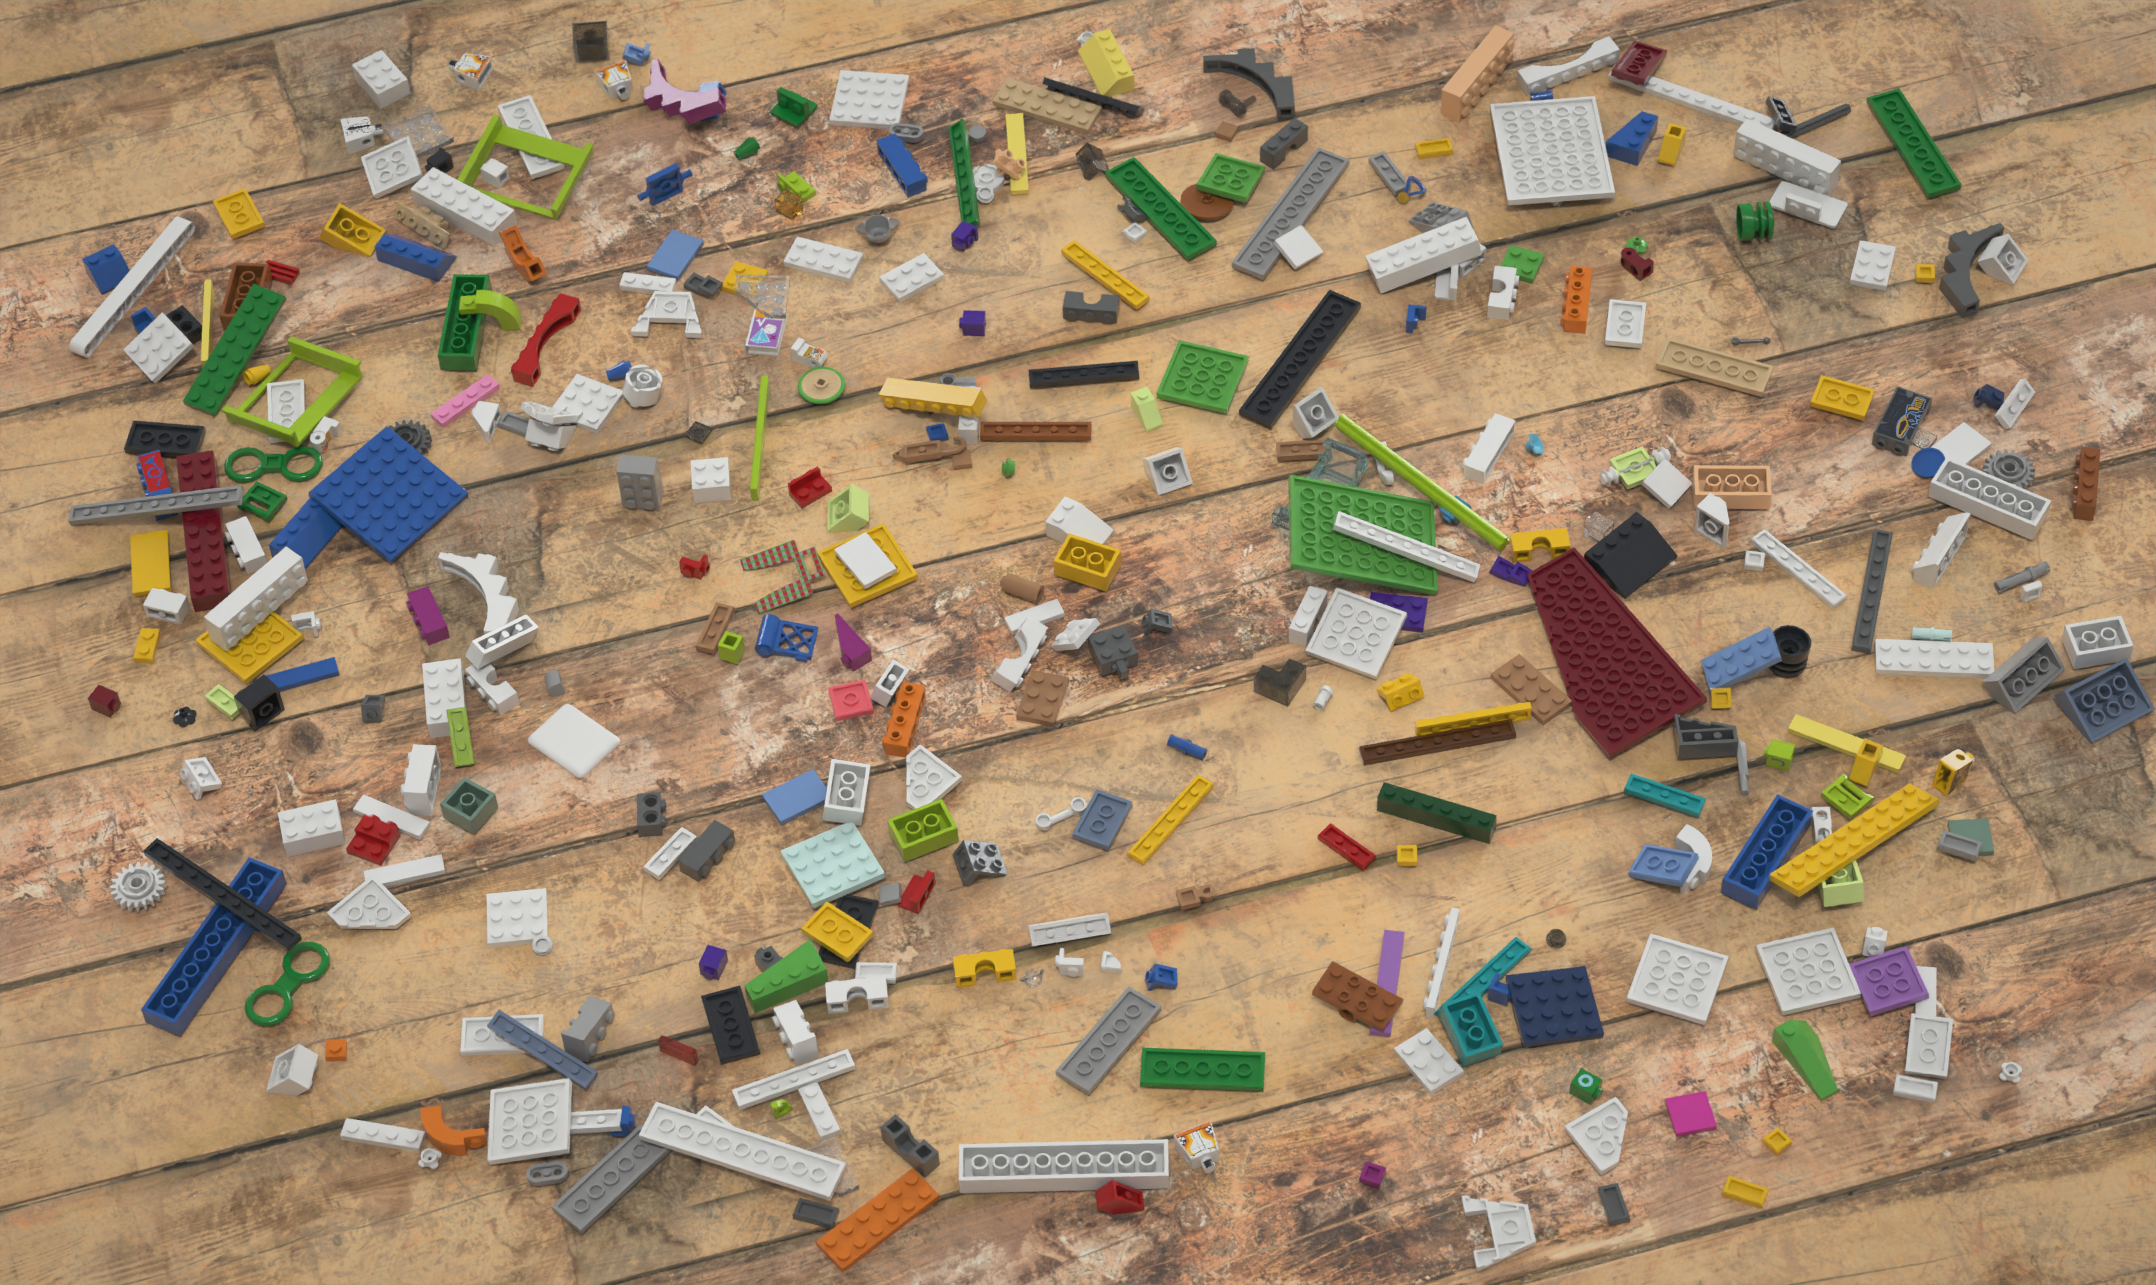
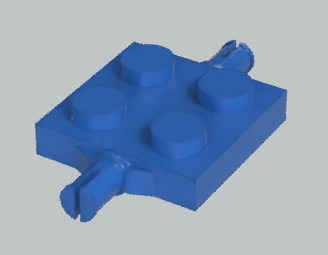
M675 163L646 177V191L637 194L640 202L649 197L650 204L655 206L683 192V181L693 176L690 169L680 173V167Z

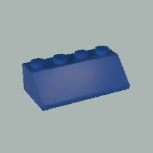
M383 234L374 246L378 261L436 282L442 279L457 259L456 255L396 234Z
M309 498L269 544L272 558L285 547H288L302 557L306 570L344 525L313 499Z

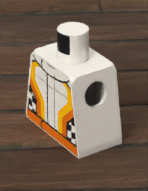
M466 53L463 54L459 62L451 60L449 70L454 71L455 79L458 83L479 91L492 72L493 65L489 56Z
M625 60L595 70L596 82L609 98L620 97L621 100L629 98V93L633 91Z
M1210 1121L1174 1135V1146L1191 1169L1202 1167L1205 1173H1211L1216 1169L1214 1162L1219 1159V1149Z

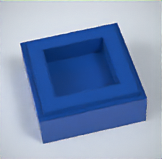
M944 423L926 427L930 441L949 440Z

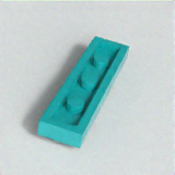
M1632 773L1624 788V793L1697 818H1699L1706 802V798Z

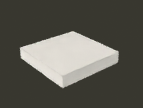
M1302 225L1279 237L1273 243L1295 270L1321 256L1323 250Z
M1665 458L1641 483L1668 509L1692 484Z

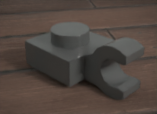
M1123 197L1125 205L1118 204L1117 208L1125 211L1131 221L1145 222L1146 216L1139 208L1134 206L1129 198Z

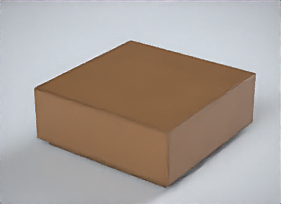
M1222 121L1215 132V137L1231 142L1239 131V126Z
M970 449L952 455L954 470L972 468Z

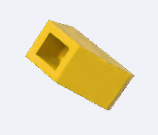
M1669 123L1664 134L1657 162L1675 166L1685 143L1687 127Z
M1864 738L1856 755L1849 781L1868 787L1883 755V745Z

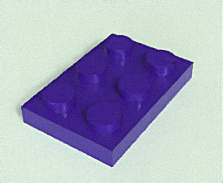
M1371 592L1370 600L1407 612V618L1401 630L1423 633L1428 598Z

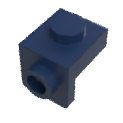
M1985 384L1982 388L1976 390L1974 406L1978 408L1985 403L1999 410L2004 403V392L1989 384Z

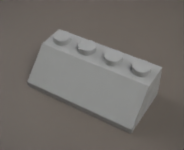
M2048 637L2032 638L1983 681V684L1991 698L2010 712L2016 713L2065 670V667Z

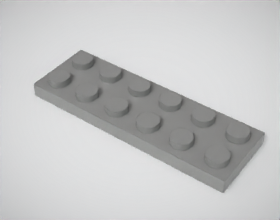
M1128 986L1058 1067L1056 1076L1090 1095L1162 1011V1006Z
M639 1125L551 1206L553 1212L580 1234H583L670 1153L668 1148L640 1140L639 1134L643 1126Z

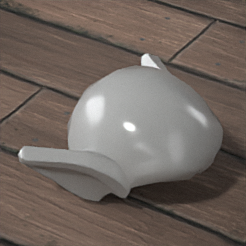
M874 215L862 221L855 227V230L866 235L871 242L882 243L890 237L891 231L900 221L884 215Z

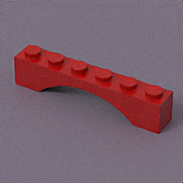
M559 293L557 298L552 301L549 311L544 314L542 322L537 325L535 333L528 339L525 349L520 352L518 360L511 367L514 382L534 387L541 376L539 358L545 343L557 331L574 323L581 312L579 298Z

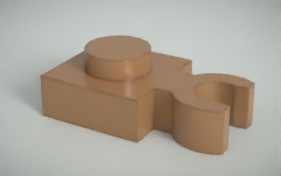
M1204 885L1200 890H1196L1195 886L1176 890V897L1181 911L1201 906V901H1212L1213 894H1205L1210 892V885Z

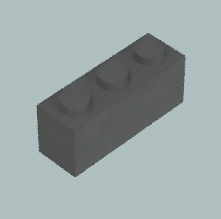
M714 820L678 860L680 872L700 882L703 877L710 873L711 868L721 861L726 851L734 846V831Z

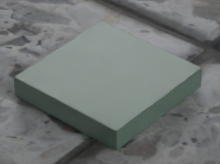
M1988 818L1948 820L1949 832L1982 842L1978 856L1994 855Z

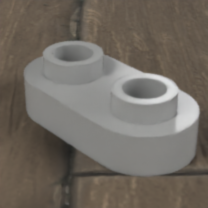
M894 123L889 127V135L896 133L898 138L905 142L917 143L924 138L923 128L918 125Z
M561 1161L535 1164L526 1171L528 1183L532 1186L562 1183L568 1178L569 1174L566 1164Z

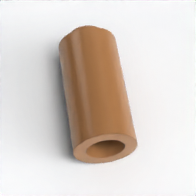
M1010 573L1006 576L1004 575L1000 581L1002 591L1034 603H1039L1044 593L1043 585Z

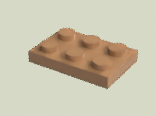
M1032 670L1016 715L1017 720L1054 727L1069 685V677Z

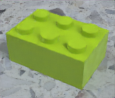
M942 799L887 819L889 834L904 862L959 841L958 828Z

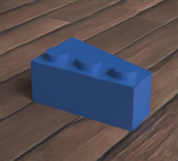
M1641 111L1606 141L1607 156L1638 166L1657 132L1658 116Z

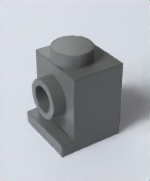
M763 946L754 955L755 963L762 973L783 959L772 946L767 948Z

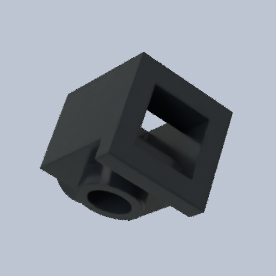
M439 147L437 153L426 159L425 169L427 172L433 167L443 173H447L454 168L452 156L442 147Z

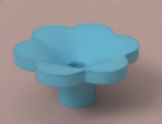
M1533 433L1529 434V443L1525 445L1527 451L1533 450L1535 454H1543V443L1539 440V436Z

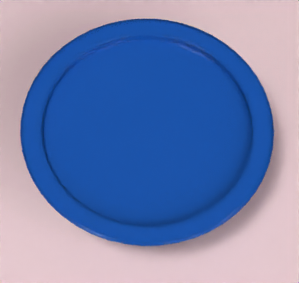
M1936 448L1921 449L1912 459V468L1920 476H1935L1943 464L1945 456Z

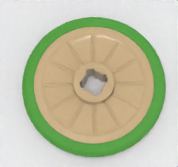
M830 367L810 369L798 381L799 394L803 399L813 404L833 402L842 395L845 389V380L842 374Z

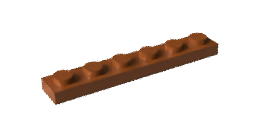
M981 422L980 441H1091L1092 423Z

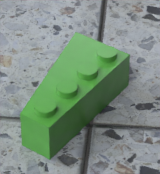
M810 939L744 986L751 1008L754 1013H758L824 985L829 981L827 969Z

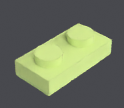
M218 684L205 695L207 702L233 720L240 714L233 697L234 695Z

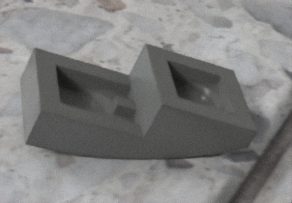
M693 273L684 283V289L699 295L713 297L722 287L723 282L709 275L704 278Z

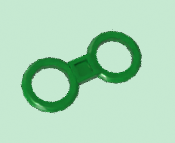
M246 447L232 452L226 458L224 470L230 479L241 483L252 482L260 478L264 473H281L290 481L301 482L315 477L320 472L323 461L320 453L311 447H295L284 455L264 454L257 448ZM297 455H309L315 460L314 466L305 473H293L287 469L288 462ZM242 456H254L260 461L259 467L249 474H238L232 469L233 463Z
M301 942L289 953L286 952L282 964L284 973L275 984L264 985L249 994L245 1001L244 1009L247 1018L260 1026H273L287 1018L292 1010L293 1000L291 997L300 988L302 982L317 980L327 971L330 964V956L327 949L316 942ZM303 951L317 952L321 956L319 967L310 973L301 974L295 972L291 968V961L298 953ZM266 994H276L284 1000V1006L281 1011L271 1017L258 1016L253 1011L256 1000Z

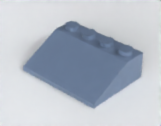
M2127 658L2054 695L2063 713L2090 743L2155 710Z

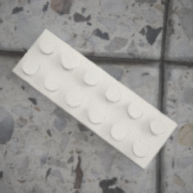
M531 95L498 105V110L506 126L552 140ZM518 151L531 179L565 169L564 164Z
M1875 639L1876 674L1986 679L1994 672L1993 643Z

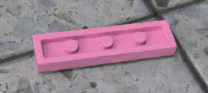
M487 374L432 412L431 418L444 428L476 406L478 401H483L499 390V384Z

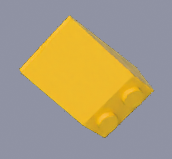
M339 203L325 225L319 239L334 248L370 257L375 249L374 246L383 236L386 229Z

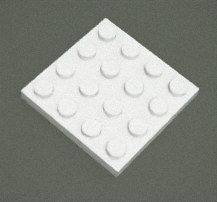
M841 70L829 119L830 125L889 129L892 124L900 123L909 84V75Z
M1336 587L1305 650L1306 654L1377 680L1407 618V612Z
M1834 928L1756 945L1757 954L1782 1016L1861 997V992Z
M1650 934L1626 1002L1705 1025L1729 956Z
M570 1078L491 1090L487 1159L490 1165L570 1153L572 1081Z

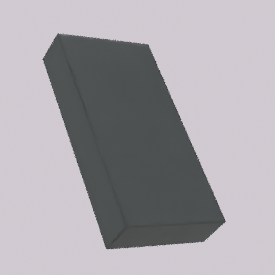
M1614 1183L1598 1187L1597 1191L1609 1226L1630 1222V1216L1619 1184Z
M799 1198L793 1213V1219L833 1229L839 1214V1208Z

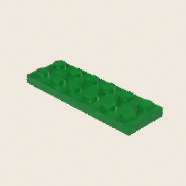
M1142 1047L1140 1087L1264 1092L1265 1052Z

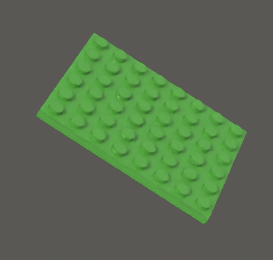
M1290 475L1288 479L1291 569L1436 595L1438 592L1436 568L1333 530L1335 518L1339 511L1436 548L1434 502Z

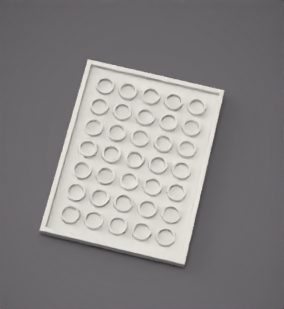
M1595 96L1490 104L1508 205L1615 197V189Z

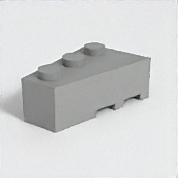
M591 996L587 998L578 1010L580 1015L577 1019L572 1018L569 1022L571 1027L568 1031L563 1030L561 1033L565 1051L585 1062H589L591 1056L595 1055L597 1045L600 1039L604 1038L606 1028L609 1023H612L615 1015L612 1003Z

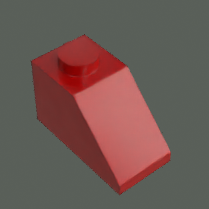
M1111 1180L1095 1191L1098 1210L1112 1215L1142 1212L1145 1210L1143 1192L1117 1181Z

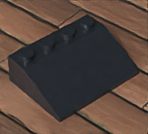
M1636 512L1586 551L1584 558L1613 591L1626 599L1675 560L1677 554L1653 524Z

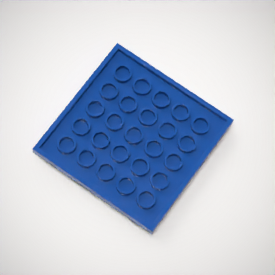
M386 426L309 492V497L391 564L466 499L468 492Z

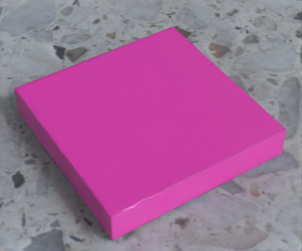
M1706 1091L1665 1098V1104L1676 1137L1717 1129Z

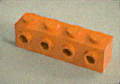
M1571 266L1570 273H1566L1565 284L1569 285L1564 288V297H1567V300H1563L1562 311H1565V313L1561 315V324H1564V332L1586 334L1592 267Z
M902 682L900 689L896 691L895 698L897 701L896 704L892 705L891 720L888 719L886 727L888 732L887 735H883L882 746L885 747L886 755L906 758L912 747L926 692L925 685Z

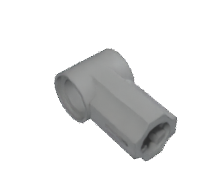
M946 373L940 377V384L976 387V377H956L951 373Z

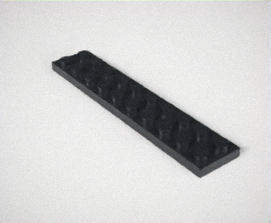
M1329 290L1241 406L1239 415L1272 428L1360 310L1361 303Z

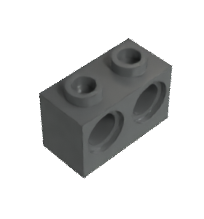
M661 792L637 794V829L639 837L663 836V828H666V816H663V812L666 811V801L662 800Z

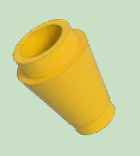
M267 364L248 368L243 372L244 381L249 386L256 385L271 374V369Z

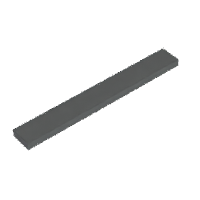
M1874 529L1851 651L1871 654L1893 532Z

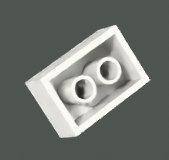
M382 50L352 64L355 80L380 109L410 94L407 78Z
M2122 616L2068 624L2064 627L2062 641L2073 669L2115 663L2125 658L2128 660L2131 658L2133 643Z
M413 744L412 752L408 753L409 766L404 771L405 784L401 785V795H404V806L407 807L408 813L432 816L442 771L436 745Z
M836 759L831 760L822 820L854 823L861 826L870 771L869 764Z
M336 799L278 812L287 857L346 844Z

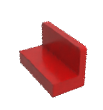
M927 870L924 877L913 875L901 896V902L897 903L898 907L919 914L936 885L935 873Z

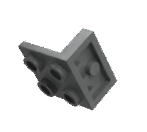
M963 840L952 854L963 886H971L979 874L1007 875V870L996 843Z

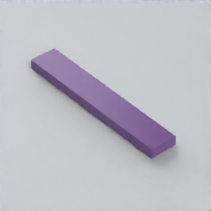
M1384 930L1377 985L1396 995L1405 932ZM1393 1018L1383 1033L1371 1027L1370 1035L1391 1037Z

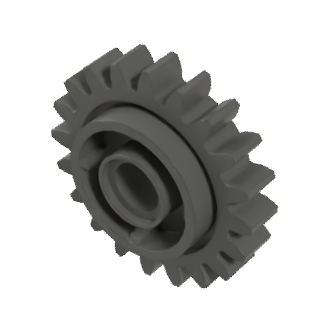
M403 420L401 425L395 422L396 427L389 425L391 430L422 455L423 453H429L428 448L432 447V438L425 424L420 426L419 421L413 424V420H410L407 424Z

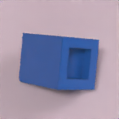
M147 307L131 315L136 332L140 334L155 320V317Z
M1496 973L1489 986L1488 1000L1507 1007L1511 1000L1508 986L1500 982V974Z

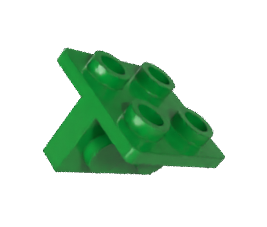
M780 87L777 90L778 103L770 110V114L798 127L818 108V105L793 91Z

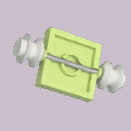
M1640 447L1611 458L1608 472L1604 469L1601 470L1599 475L1600 481L1603 485L1610 487L1611 482L1618 484L1620 479L1627 490L1639 486L1664 458L1669 462L1671 459L1668 449L1660 447V452L1653 450L1650 457L1644 447Z

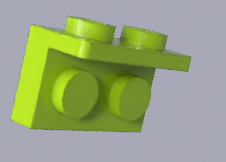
M795 171L785 177L780 173L777 174V187L779 190L784 191L792 201L799 205L816 195V190Z

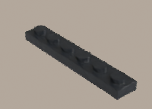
M1044 77L1042 83L1047 86V90L1057 92L1058 89L1063 91V95L1073 97L1074 94L1079 96L1078 99L1086 102L1091 99L1095 101L1094 104L1102 107L1107 104L1111 106L1110 109L1115 111L1127 110L1126 114L1136 117V114L1142 115L1144 108L1049 78Z
M1138 360L1028 370L1030 388L1139 379Z

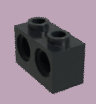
M183 305L166 314L169 320L192 344L202 340V325Z

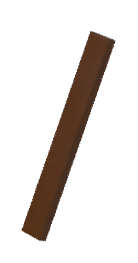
M1512 719L1359 746V751L1365 766L1515 739L1516 731Z

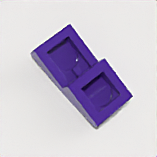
M1498 556L1489 573L1504 581L1526 586L1528 582L1527 574L1533 570L1518 561L1514 565Z

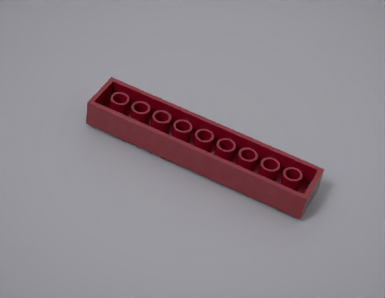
M213 450L176 456L180 493L220 488L218 467ZM222 507L182 512L190 596L195 613L214 609L231 594Z

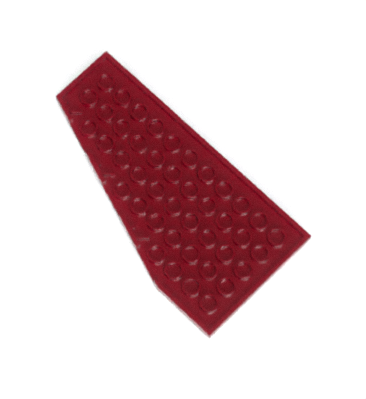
M1575 547L1527 574L1528 582L1568 697L1572 700L1571 705L1576 720L1609 759L1673 723L1674 714L1683 717L1707 703V697Z

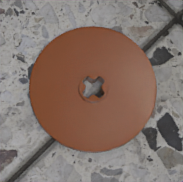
M1196 184L1186 188L1180 200L1181 205L1194 218L1200 220L1220 219L1229 214L1234 205L1233 199L1196 190Z

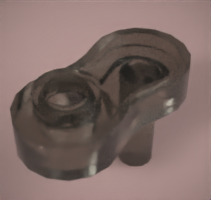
M1228 89L1220 92L1218 98L1220 104L1230 109L1236 117L1246 114V107L1257 101L1254 95L1241 101Z

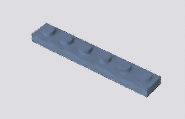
M501 1010L497 1011L487 1025L488 1029L564 1077L570 1078L572 1082L586 1091L598 1076L596 1070Z

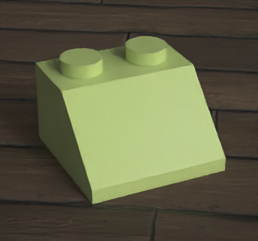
M853 484L846 487L827 502V531L830 533L858 531L869 522V493Z

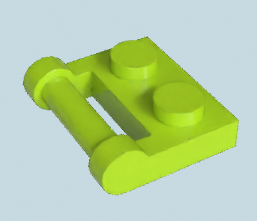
M1845 774L1841 775L1821 792V798L1850 820L1864 808L1869 807L1875 799L1871 794L1867 795L1850 782L1849 777ZM1843 787H1845V788H1847L1849 791H1851L1854 795H1856L1858 798H1860L1861 801L1858 800L1855 796H1853L1851 793H1849V792H1848L1846 789H1844Z

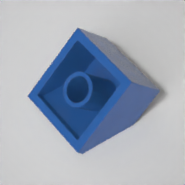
M115 244L82 259L87 275L101 295L114 290L130 271Z

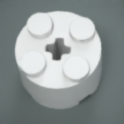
M636 365L629 369L625 377L623 395L632 407L657 404L662 385L661 374L656 369L654 371L649 369L647 365Z

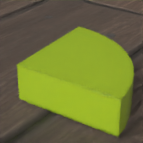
M777 1100L770 1103L771 1113L775 1119L793 1110L787 1100Z

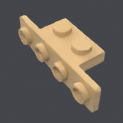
M401 202L397 203L394 219L440 248H447L450 233L446 231L449 227L448 221L443 219L442 216L433 213L428 207L412 210Z

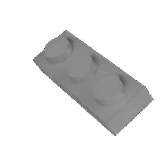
M1384 151L1369 157V164L1394 196L1405 191L1406 178Z

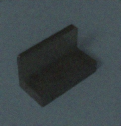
M1086 143L1076 153L1085 179L1090 181L1098 172L1105 174L1109 170L1101 149Z

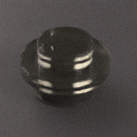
M1553 929L1547 934L1546 942L1552 948H1561L1566 944V935L1560 929Z

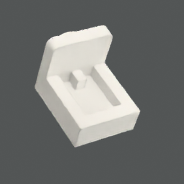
M314 611L291 615L295 629L299 632L313 630L314 636L319 637L318 630L321 629L320 619L315 617Z
M1867 927L1862 954L1869 957L1883 954L1888 931L1879 927Z
M1060 948V954L1056 955L1055 967H1059V975L1070 977L1084 976V959L1065 958L1064 948Z

